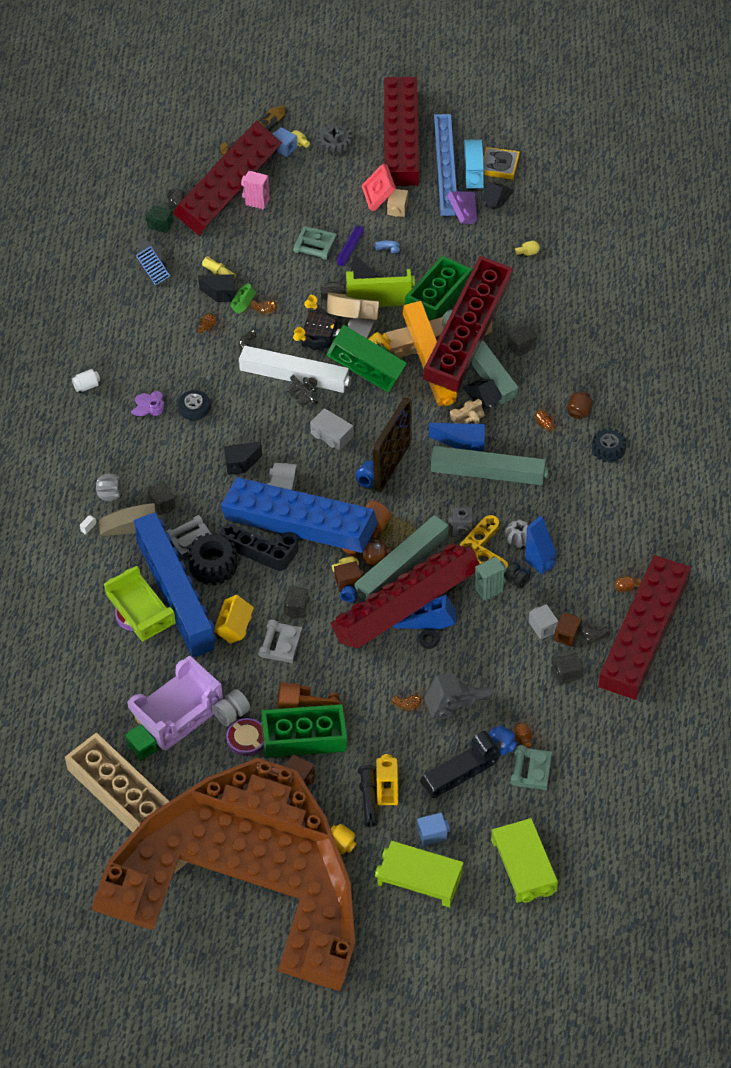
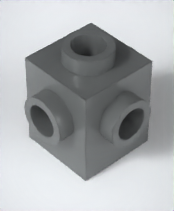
M471 507L452 508V515H448V525L452 527L453 536H467L472 531V526H476L475 515H472Z

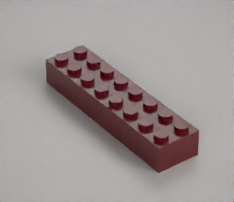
M384 77V164L388 165L395 186H419L417 77Z
M256 120L179 203L173 214L197 235H200L244 187L241 185L243 176H246L248 171L257 173L276 152L282 142Z
M479 256L424 367L423 380L457 393L511 282L513 268Z
M449 544L444 547L442 552L431 555L425 563L414 566V570L400 575L397 581L383 586V590L369 595L364 602L353 605L347 613H341L336 616V620L330 624L339 642L357 649L474 574L475 566L480 563L473 548Z
M657 555L653 556L600 672L599 688L634 700L637 699L689 582L690 566Z

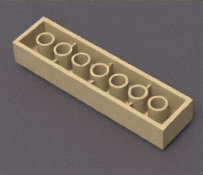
M97 733L65 756L67 770L132 832L137 829L149 814L170 802ZM178 859L174 873L188 862Z

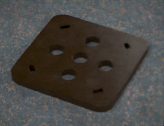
M408 397L402 399L374 446V490L382 492L411 444L412 400Z

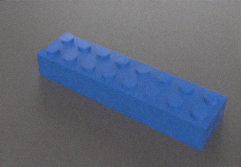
M236 477L221 504L225 520L282 534L291 532L298 538L363 553L378 524L374 509Z
M155 512L134 519L137 544L168 608L171 607L174 611L176 625L192 658L213 651L214 642H216L213 633L215 630L214 624L211 619H207V610L204 604L200 605L199 603L200 596L198 591L193 590L192 579L190 575L186 576L185 565L183 561L179 562V554L176 547L171 546L172 540L170 534L164 531L165 525L163 520L158 519Z

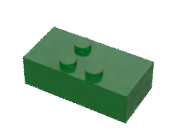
M441 256L405 296V305L421 301L429 321L443 317L459 299L472 272V268Z
M345 325L342 326L326 356L388 393L406 365L405 361L388 352L385 347L378 346Z
M342 704L261 711L265 758L346 751L347 733Z

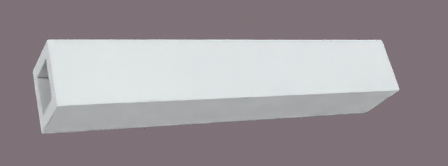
M244 346L239 357L240 370L342 393H344L346 386L349 387L351 383L349 368L249 346Z

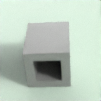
M547 604L536 607L529 612V624L540 640L555 634L558 620Z

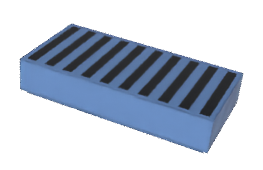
M152 246L136 255L155 285L170 277L169 272Z

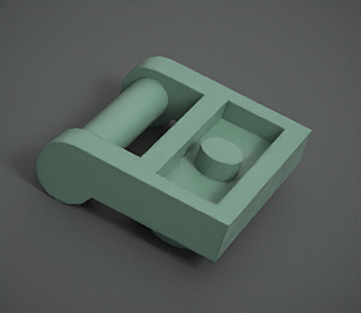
M304 226L295 243L294 253H305L321 257L322 260L327 261L337 240V234ZM303 244L309 245V246L318 247V248H322V249H324V250L322 251V250H318V249H314V248H310V247H305V246H303Z
M522 745L516 746L514 774L511 776L510 784L519 787L547 790L552 751L529 749ZM524 757L530 758L527 778L522 777Z

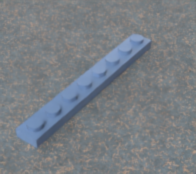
M434 114L441 216L456 215L447 197L451 191H456L451 114Z

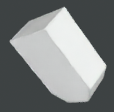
M91 515L88 516L80 524L81 532L87 534L95 526L96 518Z

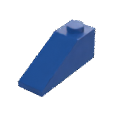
M429 423V437L456 449L484 452L485 424Z
M539 516L527 527L525 562L543 574L555 566L556 551L544 519Z
M447 595L435 598L393 627L435 630L456 624V608Z

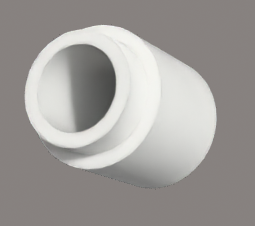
M90 369L75 375L72 378V382L77 392H84L97 387L100 377L97 371L94 372Z

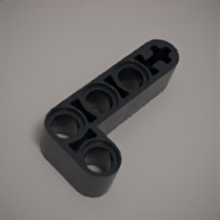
M232 524L224 525L221 529V534H224L225 538L229 537L231 542H234L236 553L274 570H285L298 552L297 536L291 532L284 533L277 543H274Z
M481 731L472 739V748L422 776L420 782L432 798H437L492 767L498 761L499 747L487 731Z

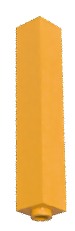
M421 301L404 305L403 316L424 368L437 340ZM429 382L438 406H450L456 402V392Z

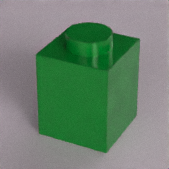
M142 724L132 728L125 735L127 746L140 761L157 751L156 740Z

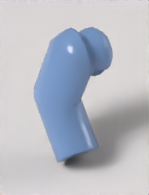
M385 240L375 242L376 251L391 248V253L393 254L400 252V244L396 241Z

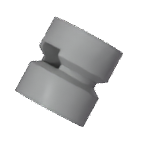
M234 689L225 696V699H220L213 704L212 710L219 722L227 727L237 720L236 716L242 717L250 711V704L243 693Z

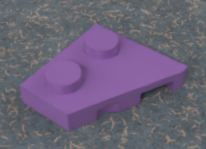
M451 191L447 195L461 224H473L477 220L474 192Z

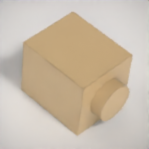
M396 189L389 196L387 215L405 217L408 205L407 190Z

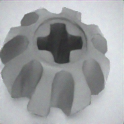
M110 473L100 476L96 482L98 497L108 502L117 500L122 494L120 478Z
M522 519L509 523L505 530V537L511 546H516V548L526 547L527 527L530 524L527 521H522Z

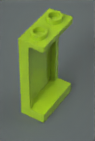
M407 269V276L366 279H354L353 271L346 272L347 297L379 301V307L404 306L405 296L413 289L412 286H415L414 275L411 276L410 269Z
M138 566L127 569L124 573L104 583L106 596L142 642L176 624L174 611L171 607L166 608L141 576Z
M531 818L492 829V843L494 846H497L514 888L517 903L522 901L527 903L536 897H547L557 891L558 881Z
M391 841L389 848L385 847L383 851L382 865H378L375 872L378 886L382 887L383 882L439 898L442 899L443 906L450 908L463 874V862Z

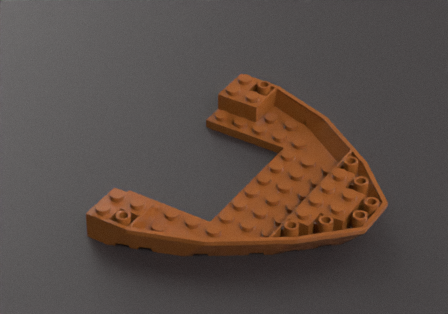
M255 758L207 777L149 814L107 862L94 897L92 910L151 930L155 928L178 859L300 899L278 971L340 992L355 945L351 882L326 816L297 770Z

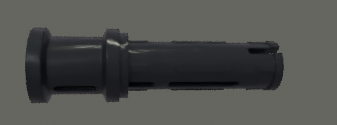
M363 765L358 768V773L361 775L359 789L363 792L364 825L366 827H370V819H372V827L378 825L375 791L377 789L375 773L377 770L373 765Z

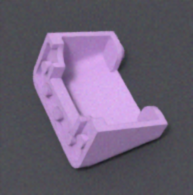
M191 656L179 661L176 665V676L146 698L144 694H136L127 702L131 712L156 740V744L162 750H168L213 716L212 705L223 699L221 683Z

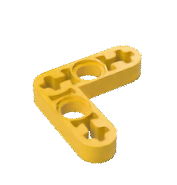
M488 515L460 543V546L473 548L477 559L480 556H486L489 560L496 557L499 562L502 561L506 569L508 567L507 561L484 548L485 544L499 530L498 518ZM481 534L484 536V539L477 540L474 536Z

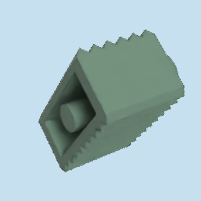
M494 557L475 566L474 588L483 600L486 601L493 597V595L496 596L503 592L504 584L506 583L504 577L506 567L502 561L499 562Z

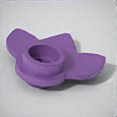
M154 391L151 395L147 393L137 395L135 402L138 406L131 413L136 416H145L149 413L153 416L161 414L164 411L163 394L159 391Z

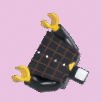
M310 295L305 301V307L313 308V310H310L304 328L297 327L293 335L295 341L301 340L303 347H309L312 350L330 348L333 340L341 330L337 329V319L328 314L319 304L316 305L317 298L315 295Z

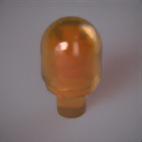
M212 313L205 314L200 319L197 331L203 333L205 330H211L216 324V316Z
M538 410L534 414V420L540 427L547 428L548 431H552L555 428L552 424L551 416L545 410Z
M631 576L618 577L614 582V587L618 592H628L633 590V587L640 586L641 578L632 579Z
M518 723L514 727L516 739L523 746L530 748L532 746L531 730L526 723Z

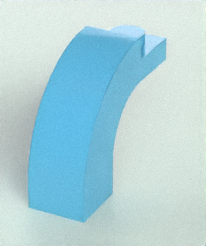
M464 140L466 189L484 188L482 140Z

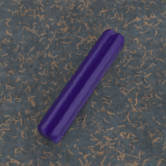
M355 226L337 258L338 265H346L364 233L362 226Z

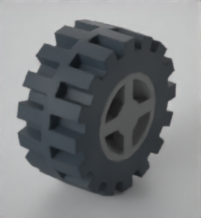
M604 428L603 431L599 430L597 434L595 433L592 442V452L594 456H597L598 460L603 459L602 462L607 460L609 463H612V460L616 462L618 458L621 459L625 454L626 438L625 436L623 437L622 432L618 433L619 430L617 429L613 431V428H609V430Z

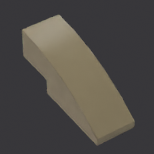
M155 503L129 507L99 519L100 536L135 534L134 519L156 513Z

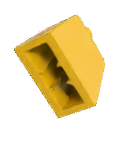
M384 754L381 758L376 759L377 805H398L397 759L389 754ZM384 782H391V787L384 788Z

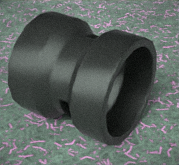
M513 562L507 567L504 577L508 581H513L516 587L522 588L529 581L531 573L526 569H521L518 563Z

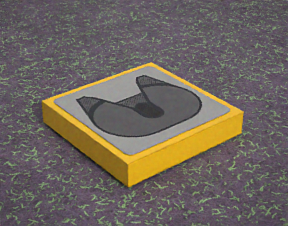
M486 147L483 157V175L514 179L520 152Z

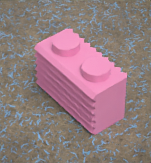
M248 171L246 176H243L241 185L244 186L242 197L245 198L246 205L258 207L262 210L265 209L270 200L268 175Z

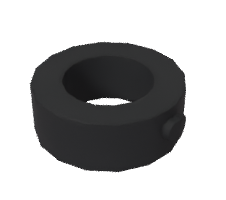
M431 629L422 631L418 636L420 645L426 649L435 648L440 641L437 632ZM427 636H431L434 638V640L432 642H426L424 641V638Z

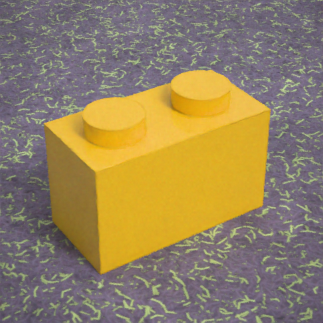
M238 595L225 599L214 627V632L230 644L242 640L246 635V628L252 618L251 614L254 607Z

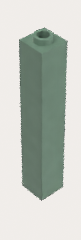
M448 310L443 315V327H445L453 310ZM482 340L471 365L482 379L494 380L501 396L499 403L502 405L517 397L519 387Z
M439 446L433 447L431 457V472L543 485L544 478L547 479L549 468L545 467L546 459Z
M435 515L431 517L355 583L356 595L365 601L369 595L378 593L383 590V586L397 581L400 575L407 573L448 537L449 525L446 521L439 519Z

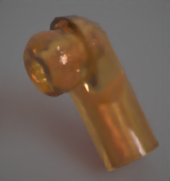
M252 300L249 307L264 315L274 311L277 308V304L271 300L263 303Z
M417 694L405 699L394 695L391 700L392 705L404 711L415 709L422 702L421 697Z

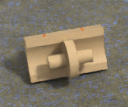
M480 399L474 402L469 400L460 410L453 409L450 411L451 420L459 424H479V419L485 416L482 409V401Z

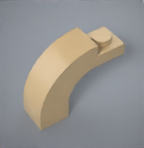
M328 293L327 313L357 319H378L379 301L350 298L346 294Z

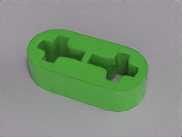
M251 284L242 286L232 300L230 306L236 314L243 312L253 299L256 291Z

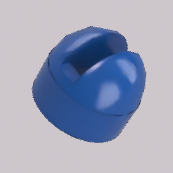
M345 586L341 591L340 598L345 602L352 603L355 601L357 592L353 586Z

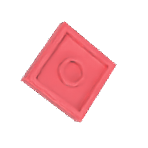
M384 163L362 185L369 209L375 211L396 190L388 165Z

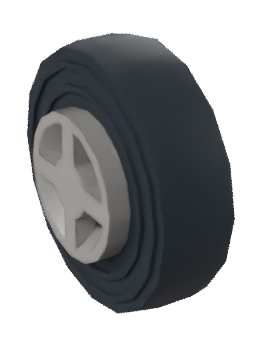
M199 390L187 391L178 400V411L182 417L188 420L204 418L208 415L211 408L209 397Z

